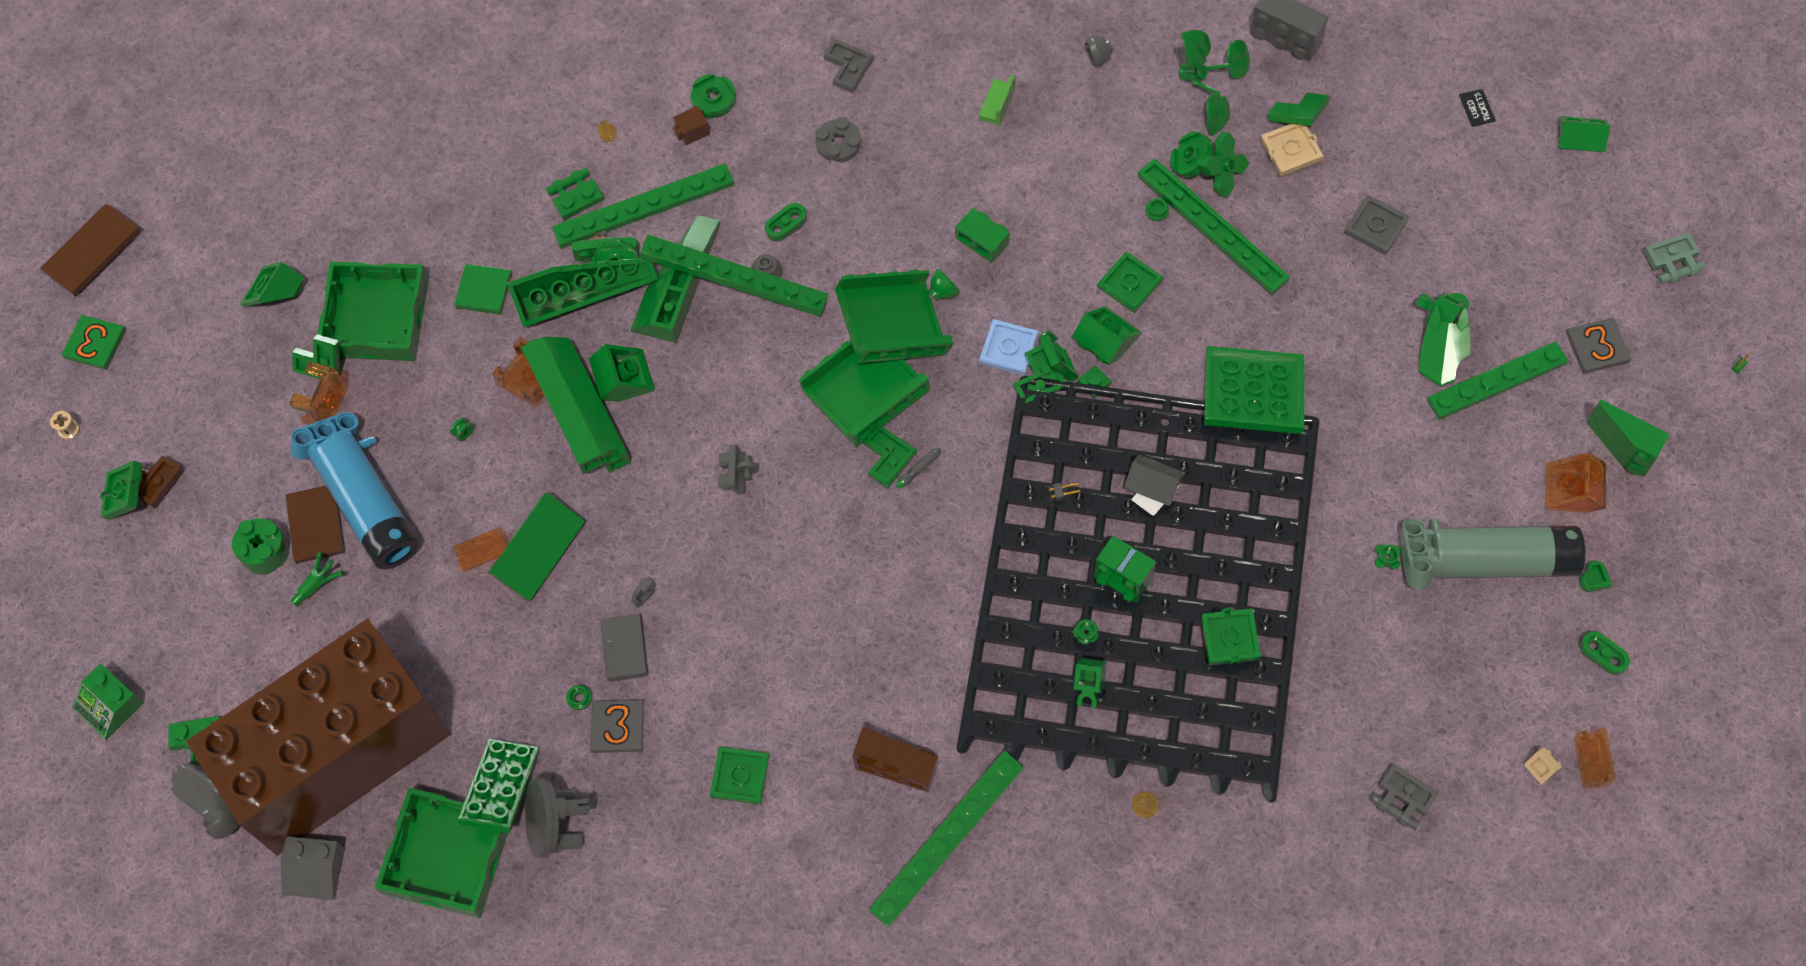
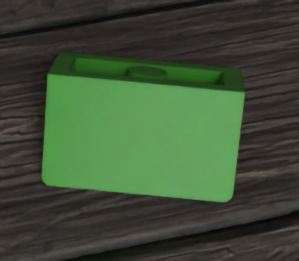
M1011 74L1008 82L993 79L979 113V120L1001 125L1015 91V75Z

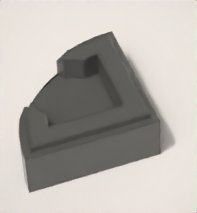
M647 577L640 582L631 598V602L637 608L655 593L653 584Z

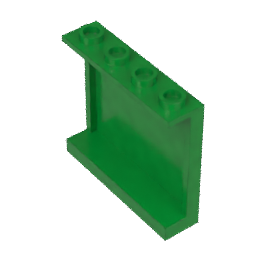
M914 269L908 272L891 271L881 274L872 272L866 275L848 274L841 277L835 292L858 363L946 355L953 341L951 335L942 334L925 283L930 273L929 270L919 271Z
M851 340L841 344L837 351L824 357L820 364L812 370H807L799 379L802 392L855 447H858L871 434L885 426L930 391L928 377L923 372L918 375L904 359L858 363Z

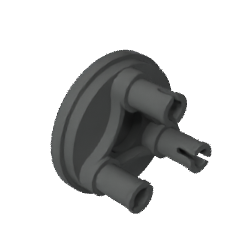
M534 778L529 782L525 801V822L529 846L536 858H543L548 854L558 853L559 850L582 848L580 832L558 834V827L560 821L565 819L566 816L588 815L589 805L585 806V804L589 803L587 798L576 799L574 789L554 791L552 784L542 778Z

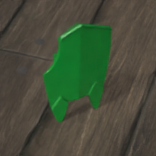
M1435 306L1428 321L1421 348L1419 373L1442 387L1455 382L1459 363L1465 357L1470 356V327L1467 309H1463L1457 324L1441 322L1439 308Z

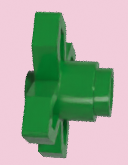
M1221 132L1215 141V152H1212V156L1206 155L1200 163V168L1205 175L1215 176L1214 189L1221 197H1228L1233 190V173L1243 174L1249 165V161L1244 154H1234L1235 140L1230 132Z

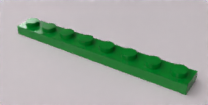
M1155 158L1138 171V178L1271 295H1274L1289 281L1290 276Z
M726 163L554 225L552 229L560 249L571 246L572 242L595 237L594 234L604 230L606 232L615 230L734 186V181Z
M647 234L640 252V258L821 317L828 293Z
M1004 750L876 899L868 911L888 928L1024 767Z

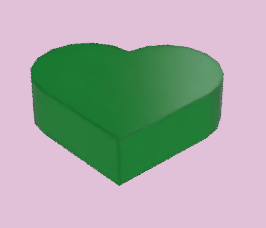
M1591 561L1586 566L1585 573L1579 580V586L1582 590L1595 592L1612 587L1611 579L1602 562Z

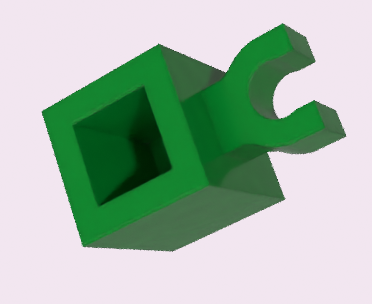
M1443 292L1437 301L1423 293L1416 305L1431 311L1426 322L1429 321L1434 307L1438 306L1441 322L1454 324L1465 303Z
M1081 658L1076 664L1074 690L1082 691L1077 699V706H1082L1084 697H1089L1092 700L1091 708H1097L1098 696L1096 693H1100L1105 686L1107 662Z

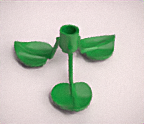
M1189 30L1180 34L1184 42L1188 63L1181 65L1179 74L1183 81H1192L1193 86H1199L1214 93L1209 95L1206 107L1209 136H1213L1227 124L1230 117V105L1228 99L1225 96H1220L1218 90L1200 81L1206 78L1207 70L1229 67L1232 78H1243L1249 70L1250 54L1244 41L1234 40L1229 44L1227 50L1229 63L1205 66L1206 57L1211 51L1210 39L1204 31Z

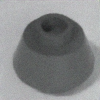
M1089 37L1085 42L1087 56L1093 66L1100 67L1110 59V53H1113V48L1109 40H1105L1104 37Z
M769 254L758 256L751 266L752 269L777 277H781L783 272L779 260Z

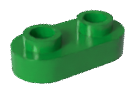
M791 203L769 218L765 223L767 237L772 241H781L801 227L807 220L805 207L799 203ZM795 215L799 216L797 219H792ZM775 229L781 230L780 232H773Z
M1592 631L1587 633L1581 640L1580 649L1582 653L1606 672L1612 675H1619L1629 667L1630 657L1628 653L1602 633ZM1589 644H1595L1597 646V650H1592L1589 647ZM1611 659L1617 660L1619 665H1612Z

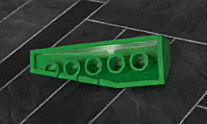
M631 258L553 266L507 282V286L522 325L526 327L658 280L652 261L643 258Z

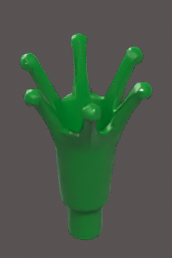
M321 551L316 556L317 560L311 573L299 586L298 592L290 599L297 607L323 584L336 577L343 576V570L325 575L332 567L333 560H329L321 570L318 569L322 557Z

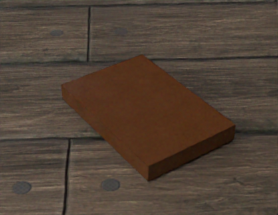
M326 486L285 494L293 559L296 564L316 560L319 551L322 552L321 558L345 553L339 507Z

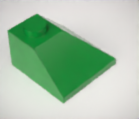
M282 261L263 266L240 305L247 307L295 297L302 289L301 283L304 277Z

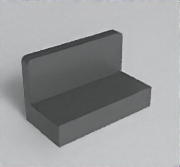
M1138 455L1132 462L1124 487L1169 506L1172 503L1177 487L1182 482L1185 472Z

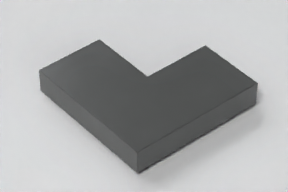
M833 39L823 55L824 60L841 66L833 79V85L851 93L855 91L874 60V55L837 39Z

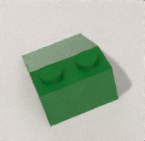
M1600 399L1587 421L1588 426L1620 465L1625 467L1631 474L1643 477L1657 459L1670 435Z

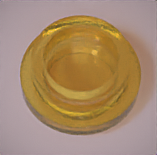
M606 119L602 120L601 124L597 125L601 140L603 142L614 141V136L616 135L615 126Z
M1140 792L1133 798V811L1142 818L1152 817L1158 810V800L1150 792Z

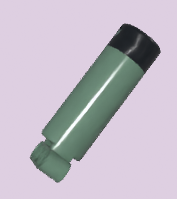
M1435 518L1431 520V529H1426L1424 523L1417 519H1408L1402 525L1400 549L1407 583L1414 589L1421 590L1427 588L1431 578L1579 576L1582 574L1585 565V541L1582 530L1578 526L1441 528L1439 520Z

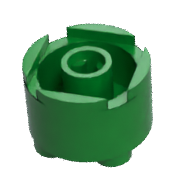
M256 518L244 520L239 524L232 539V550L234 555L250 572L264 575L274 572V569L286 562L289 555V544L276 524L267 519Z

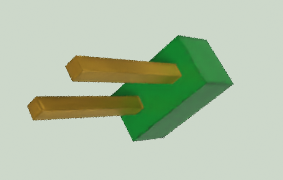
M1750 353L1745 358H1741L1731 370L1739 374L1747 365L1748 361L1746 359Z

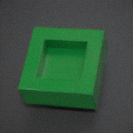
M1094 365L1078 379L1077 383L1109 387L1112 381ZM1094 394L1090 395L1093 399L1097 397V395Z

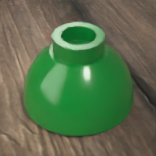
M937 269L931 278V288L928 291L937 301L940 298H953L960 293L959 288L941 269Z

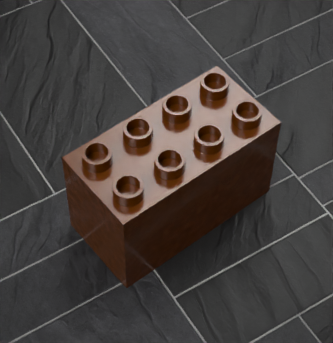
M367 618L188 739L186 743L238 824L278 856L283 852L286 837L304 838L452 734L399 658Z

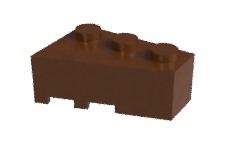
M862 727L852 755L856 770L928 793L938 766V757L934 756L933 752L926 749L919 750L866 727Z

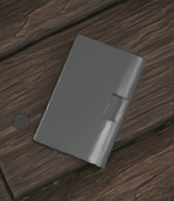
M641 615L601 620L607 681H620L648 676Z

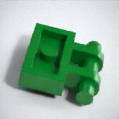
M586 167L579 171L577 169L570 173V176L562 180L557 179L552 182V185L545 188L548 196L558 193L559 196L552 199L564 221L605 200L593 179L584 183L583 179L590 176ZM576 183L578 187L568 192L565 191V188Z

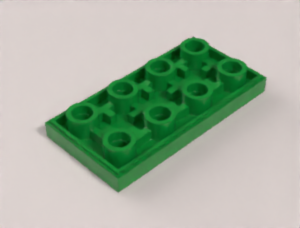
M544 492L488 573L527 602L530 601L578 533L585 520L553 496Z
M489 739L459 815V825L510 833L536 763L539 747Z

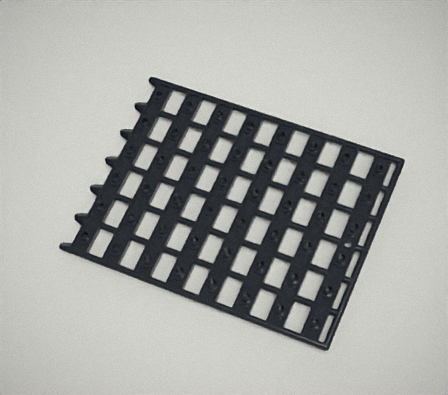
M1022 376V377H1020V380H1022V379H1024V378H1026V377H1028V376ZM1037 378L1021 385L1020 387L1025 397L1021 398L1017 393L956 750L961 754L966 753L973 740L976 739L1004 744L1005 751L1016 761L1020 758L1025 747L1055 752L1057 766L1063 771L1071 767L1076 755L1106 760L1108 773L1114 779L1122 776L1127 764L1158 768L1160 782L1165 787L1174 784L1179 772L1209 776L1212 790L1216 795L1224 794L1231 780L1262 785L1264 798L1267 802H1275L1278 792L1320 423L1319 418L1304 415V425H1309V430L1304 429L1303 434L1204 425V415L1172 410L1173 406L1204 411L1205 401L1068 381L1060 382L1059 380ZM1041 379L1045 382L1046 388L1060 385L1062 388L1059 390L1067 392L1066 395L1027 390L1028 384L1035 385L1036 381ZM1076 393L1094 394L1115 399L1114 402L1076 397ZM1034 394L1036 395L1033 401L1025 404L1026 398ZM1124 399L1161 404L1163 408L1125 404ZM1023 415L1062 421L1059 439L1020 433ZM1163 419L1169 420L1170 424L1168 426H1164L1161 424V421ZM1071 422L1110 428L1108 445L1070 441ZM1120 429L1159 435L1156 453L1117 447ZM1168 436L1207 442L1205 460L1167 455ZM1217 443L1256 449L1254 467L1216 462ZM1266 450L1306 456L1304 474L1264 469ZM1138 455H1142L1185 472L1181 483L1201 486L1199 505L1172 501L1169 506L1163 504L1153 516L1132 501L1135 495L1110 492L1113 473L1128 475L1134 459ZM1016 459L1055 465L1052 483L1013 478ZM1064 466L1103 472L1101 491L1080 487L1063 488V493L1080 490V492L1065 495L1064 499L1056 501V498L1051 499V496L1055 495L1054 490L1049 492V489L1053 488V484H1062ZM1211 488L1251 493L1249 512L1210 507ZM1261 495L1300 500L1299 518L1292 519L1259 514ZM1008 504L1047 509L1045 527L1037 528L1005 523ZM1057 511L1096 517L1094 536L1054 530ZM1106 518L1146 524L1143 543L1122 541L1155 560V572L1189 577L1187 597L1149 592L1146 589L1138 603L1134 601L1128 602L1123 599L1121 593L1108 585L1102 586L1097 584V579L1094 578L1096 559L1110 540V538H1104ZM1162 526L1195 531L1193 551L1153 545L1155 527ZM1205 533L1245 539L1243 558L1203 552ZM1255 540L1295 546L1293 565L1253 560ZM1000 549L1040 555L1037 575L997 569ZM1050 557L1090 562L1087 582L1047 576ZM1199 579L1239 585L1237 605L1197 599ZM1249 587L1290 592L1288 612L1247 606ZM993 595L1032 601L1030 620L1023 621L989 615ZM1042 603L1082 609L1081 621L1091 620L1092 610L1133 616L1130 637L1097 632L1099 636L1095 642L1082 644L1074 636V628L1039 623ZM1224 608H1232V611L1253 608L1257 635L1284 639L1282 660L1261 657L1260 660L1241 662L1240 664L1237 662L1233 664L1209 665L1206 648L1190 646L1193 626L1202 627L1201 615L1205 613L1221 612ZM1142 619L1183 624L1181 643L1174 644L1141 639ZM985 642L1025 648L1022 669L981 663ZM1035 650L1075 656L1072 677L1032 671ZM1081 658L1126 664L1123 685L1105 682L1101 692L1096 693L1098 696V706L1096 709L1119 712L1116 733L1075 727L1078 709L1077 699L1082 691L1074 690L1076 664ZM1136 665L1176 671L1174 693L1133 686ZM1187 673L1228 679L1225 700L1184 694ZM1238 681L1279 687L1277 708L1235 702ZM981 690L1017 696L1014 717L973 711L976 691ZM1084 697L1082 706L1091 708V698ZM1027 698L1068 704L1065 725L1024 719ZM1129 714L1170 720L1167 741L1126 735ZM1180 722L1222 728L1219 750L1178 743ZM1232 730L1273 736L1271 758L1229 751Z

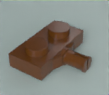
M163 455L148 470L142 467V480L138 491L139 500L155 509L184 469Z

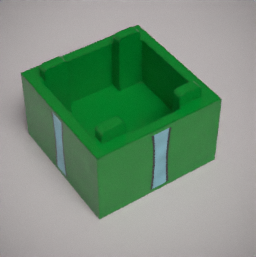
M1112 536L1096 559L1094 578L1097 579L1098 584L1102 586L1108 585L1121 593L1124 600L1138 603L1153 581L1156 561L1117 537Z

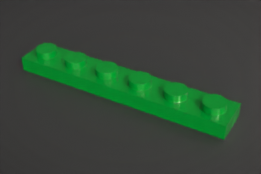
M1555 341L1433 394L1427 398V402L1437 419L1441 420L1565 366L1569 360Z

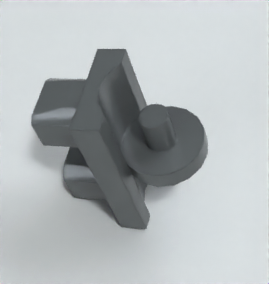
M736 444L729 445L728 452L719 454L720 467L728 469V474L719 475L718 486L723 490H733L737 494H745V482L750 480L751 474L758 471V465L751 462V456L738 450Z

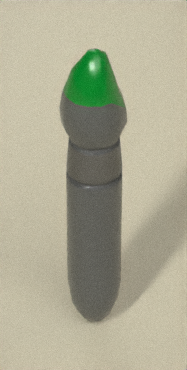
M933 449L907 473L899 478L896 487L901 488L908 485L913 478L939 457L941 449Z

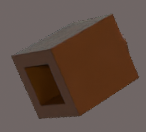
M698 106L673 117L675 126L672 127L673 132L678 140H683L685 146L710 135L708 122Z

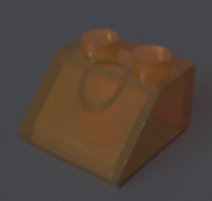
M1590 452L1546 463L1545 509L1576 513H1589L1606 509V463Z

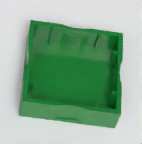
M330 261L325 287V305L320 315L317 334L339 341V358L416 361L429 276L423 264L389 263L372 265L363 262Z
M408 787L396 822L394 839L385 854L374 888L382 895L481 919L508 833L459 825L458 818L464 803L450 800L442 795Z

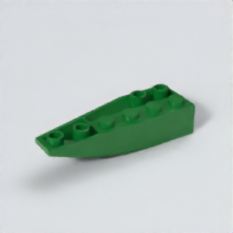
M697 215L678 244L709 254L720 225V220ZM662 265L656 274L658 280L650 282L645 290L632 324L631 332L676 343L700 277Z

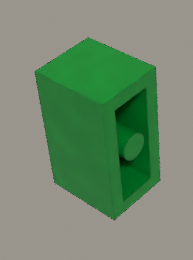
M974 208L955 226V238L990 263H993L1009 245L1010 233L1003 225L996 224L990 220L986 213L979 212Z

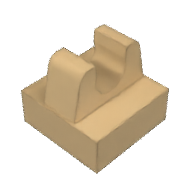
M1545 747L1537 751L1524 764L1541 785L1562 768L1560 761H1556L1551 755L1552 752L1546 750Z

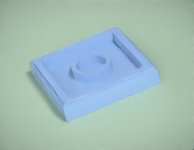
M993 319L979 363L1026 375L1028 363L1024 353L1034 349L1039 331Z

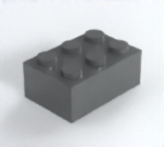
M1259 0L1254 7L1250 33L1259 40H1265L1272 43L1278 49H1284L1294 54L1298 59H1305L1310 62L1323 42L1329 16L1295 0Z

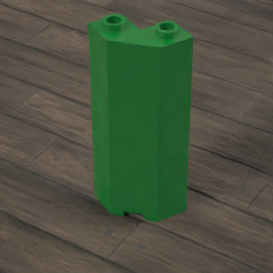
M541 337L530 340L526 345L522 346L521 349L552 409L582 473L586 474L603 465L611 473L630 464L631 461L570 338Z

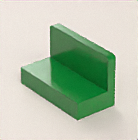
M1559 116L1558 125L1561 128L1559 148L1597 152L1606 151L1611 126L1606 119Z

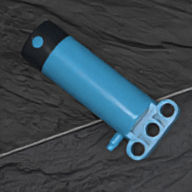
M344 412L294 430L290 444L291 455L300 460L310 459L375 567L381 570H388L409 560L417 552L419 540L362 450L376 444V438L370 437L356 441L357 416L350 412Z

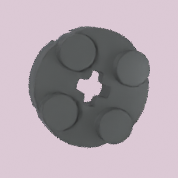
M838 117L837 119L825 122L816 130L815 142L817 151L826 160L831 159L836 160V162H845L857 155L861 145V134L858 127L846 117ZM842 137V143H833L834 138Z

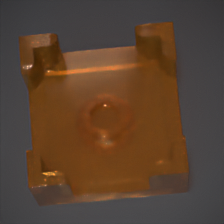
M519 337L513 346L516 352L514 359L504 372L501 366H497L492 375L498 387L537 408L545 395L521 349L528 341Z
M309 361L305 372L321 377L318 380L319 384L312 398L295 393L289 402L293 409L306 412L305 416H301L300 420L307 425L335 416L348 391L336 369Z

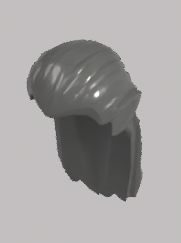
M183 763L182 766H177L178 772H173V777H171L174 785L171 787L173 794L204 818L202 826L208 829L207 833L210 837L222 839L231 835L239 824L209 777L192 765Z

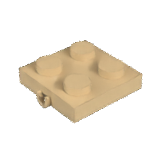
M1289 124L1263 134L1260 138L1267 155L1270 157V161L1274 164L1280 177L1321 162L1324 157L1317 145L1316 135L1311 134L1306 125Z

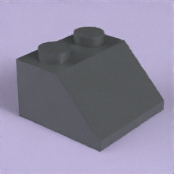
M286 837L281 858L282 894L335 900L345 848L337 841Z

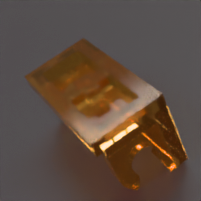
M498 527L453 546V550L462 571L466 572L471 568L499 557L507 543L502 531Z
M1602 728L1591 734H1588L1587 730L1582 731L1577 737H1574L1582 787H1609L1616 777L1607 730Z

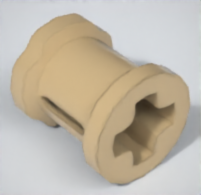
M65 411L54 413L50 419L51 427L57 430L59 436L63 439H73L80 431L79 424L72 420V416Z

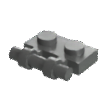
M1393 764L1379 788L1387 792V795L1383 798L1374 793L1370 802L1378 807L1377 810L1383 814L1387 812L1398 819L1400 825L1404 827L1407 825L1416 830L1420 821L1412 817L1414 811L1425 816L1439 792ZM1394 797L1408 806L1405 812L1391 803Z

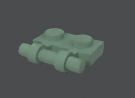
M1689 232L1646 246L1643 251L1654 271L1661 268L1665 271V273L1657 277L1660 284L1666 282L1674 283L1679 278L1685 276L1692 277L1706 269L1704 261L1696 263L1694 257H1697L1700 251ZM1683 262L1684 267L1675 268L1674 264Z

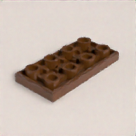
M105 203L40 269L65 290L76 296L141 230Z

